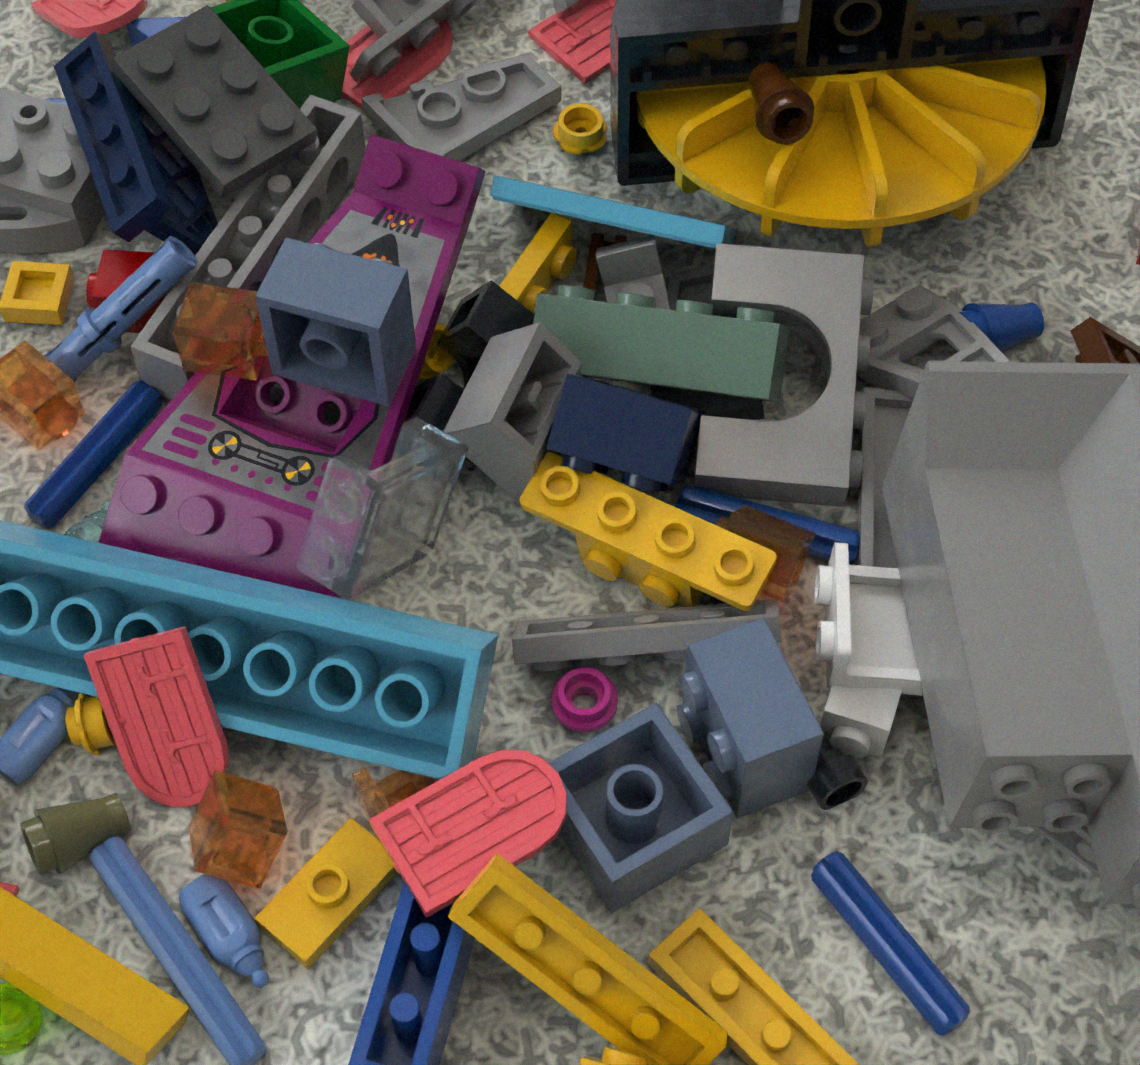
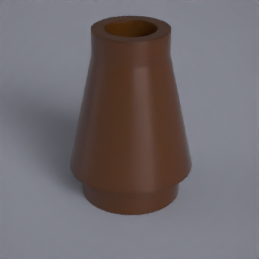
M763 63L755 67L748 77V86L752 92L758 131L763 137L778 144H791L799 141L809 132L813 123L814 103L811 97L785 76L776 64Z

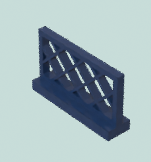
M94 31L54 65V69L112 233L127 242L132 241L144 230L164 242L169 236H173L183 242L195 256L218 224L199 172L112 72L113 57L116 56L112 43Z

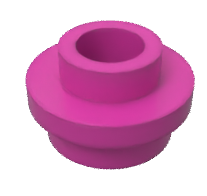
M590 667L575 668L567 672L556 682L551 695L552 710L556 719L567 729L580 733L594 732L605 727L613 719L618 705L617 691L613 682L600 671ZM588 695L594 698L597 703L593 708L579 709L572 702L578 696Z

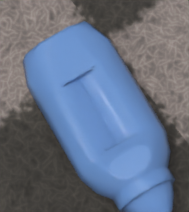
M53 688L49 694L40 695L29 704L0 738V774L17 786L34 775L68 735L65 720L66 710L68 707L75 706L79 692Z
M209 872L187 884L179 893L181 911L210 956L220 964L231 967L234 973L252 977V983L255 987L262 988L267 985L269 975L262 970L264 951L260 946L261 934L259 926L230 883L217 873Z

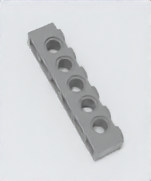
M310 94L300 110L317 128L315 142L245 185L195 255L198 262L197 267L190 270L172 287L130 347L140 379L149 386H153L160 393L159 396L172 400L255 305V295L285 238L309 243L319 231L360 170L366 151L361 112Z

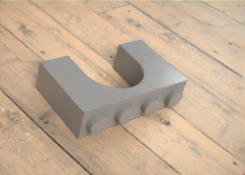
M716 243L711 304L714 305L713 315L736 318L738 307L775 312L774 323L789 328L790 334L803 341L818 357L824 370L826 389L810 408L788 419L762 421L701 415L695 487L705 488L738 498L843 507L849 488H859L863 454L862 451L851 450L853 429L863 430L866 412V392H855L857 371L867 372L870 352V335L859 334L860 315L871 314L874 292V279L863 278L864 255Z

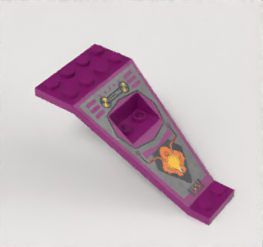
M370 134L353 192L309 243L324 244L334 250L367 259H382L395 266L408 269L416 350L390 407L272 375L256 302L124 454L98 543L347 600L366 535L456 267L486 171L470 164ZM279 383L284 390V398L279 405L275 406L270 399V390L275 384ZM332 402H335L341 411L340 419L334 425L327 421L325 415L328 405Z

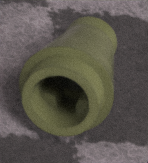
M117 793L98 799L35 809V817L20 823L26 847L39 874L53 869L58 874H61L90 855L95 847L103 844L107 839L131 831L126 810Z

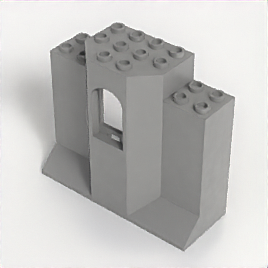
M927 361L882 484V490L921 679L920 683L949 828H975V830L981 833L994 834L1007 831L1013 827H1045L1048 831L1063 833L1087 826L1106 904H1134L1137 909H1140V364Z

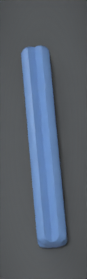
M111 837L103 844L95 847L90 854V860L94 868L228 1064L253 1065L260 1061L266 1054V1046L262 1038L124 840L120 837Z

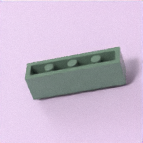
M567 285L558 286L557 296L537 293L533 324L541 322L582 362L581 376L776 403L780 402L790 329L781 324L774 323L775 312L738 307L736 318L714 316L713 304L689 300H677L676 311L653 308L654 297L623 292L617 293L616 303L594 301L595 290Z

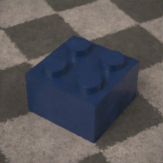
M567 373L546 449L563 453L562 466L589 474L593 471L607 474L608 468L611 467L624 471L621 483L658 493L659 490L666 491L668 484L685 482L699 435L701 415H704L705 411L602 381Z

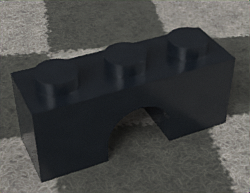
M492 280L460 300L437 342V345L450 354L459 364L464 376V388L454 383L443 373H439L415 387L396 445L434 475L442 479H446L464 469L472 471L477 467L443 437L442 433L490 338L532 325L534 321V314Z

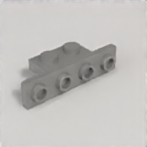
M355 0L352 8L379 39L361 52L350 76L357 83L361 82L371 73H374L377 78L383 76L401 59L402 55L400 52L410 44L419 49L436 35L440 29V22L448 16L454 21L460 19L478 0Z

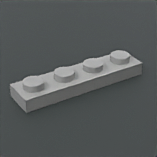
M778 599L758 600L750 611H743L728 603L518 621L512 637L514 664L532 663L534 670L554 671L570 666L571 660L597 658L598 663L601 665L615 666L635 661L638 654L662 652L663 657L666 659L686 660L689 644L763 617L776 642L781 643Z

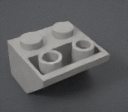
M541 322L491 337L442 436L520 504L519 498L532 476H535L544 456L549 452L560 455L559 452L546 449L567 373L581 376L582 362Z

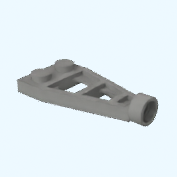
M921 285L901 294L895 300L865 318L860 319L859 334L870 335V352L867 372L857 371L856 375L870 384L884 389L897 390L902 395L913 399L924 370L903 362L940 339L948 341L957 351L956 354L944 361H1011L973 322L971 323L959 313L962 312L959 307Z

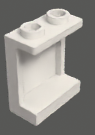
M834 542L828 566L818 565L814 583L815 605L825 606V621L819 620L817 625L815 657L816 661L827 662V688L831 689L832 685L902 689L901 694L923 696L899 569L849 565L848 543Z

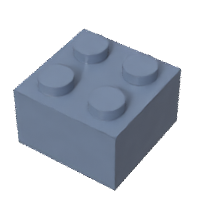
M286 237L255 295L272 375L390 407L416 350L408 269L395 266L382 259H367L334 250L324 244H310Z
M764 617L689 644L687 648L686 670L684 674L679 676L680 687L683 693V703L677 706L679 723L685 737L691 744L700 741L709 760L704 763V771L724 799H728L736 818L810 791L807 783L815 774L824 733Z
M657 703L652 704L549 762L559 773L567 795L566 820L559 834L611 913L724 848L729 843L733 810Z

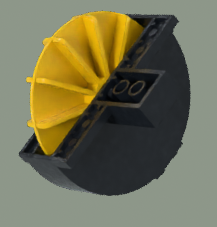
M616 0L612 13L610 32V122L618 183L621 186L675 181L676 186L686 194L694 193L703 188L726 202L761 215L760 233L772 238L776 235L782 221L820 228L861 229L865 245L872 247L880 246L883 227L908 224L932 218L946 212H950L959 220H965L977 212L980 196L998 185L1019 163L1024 162L1031 149L1055 147L1060 142L1094 0ZM760 64H776L785 76L811 97L814 103L811 129L797 142L778 144L763 137L757 129L752 92L748 86V77L751 71Z

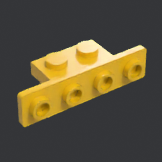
M549 452L544 456L535 476H532L519 498L523 510L575 533L580 559L583 560L584 566L590 572L608 581H616L618 577L639 586L641 593L649 600L664 607L671 608L675 604L682 607L696 606L702 594L706 593L743 611H750L777 563L776 553L766 547L596 471L589 474L562 466V456L553 452Z

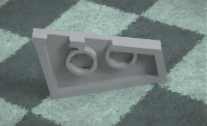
M527 53L464 70L462 79L432 86L430 80L410 84V93L383 99L381 93L361 97L363 113L389 140L461 161L561 102V85Z

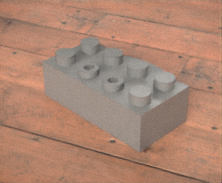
M0 88V252L23 254L56 253L85 247L103 218L105 210L68 106Z

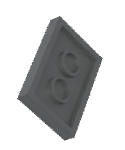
M209 5L113 57L112 72L221 198L315 142L317 128Z

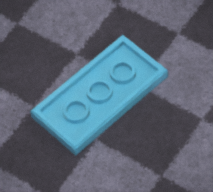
M496 175L493 177L490 196H493V200L715 249L716 243L735 244L738 228Z

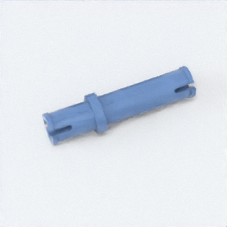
M169 236L165 243L133 274L128 276L95 310L87 308L77 318L78 326L52 351L45 355L44 362L51 373L62 382L73 384L77 377L103 352L112 353L122 343L121 335L152 308L190 270L197 267V259L191 250L179 239Z

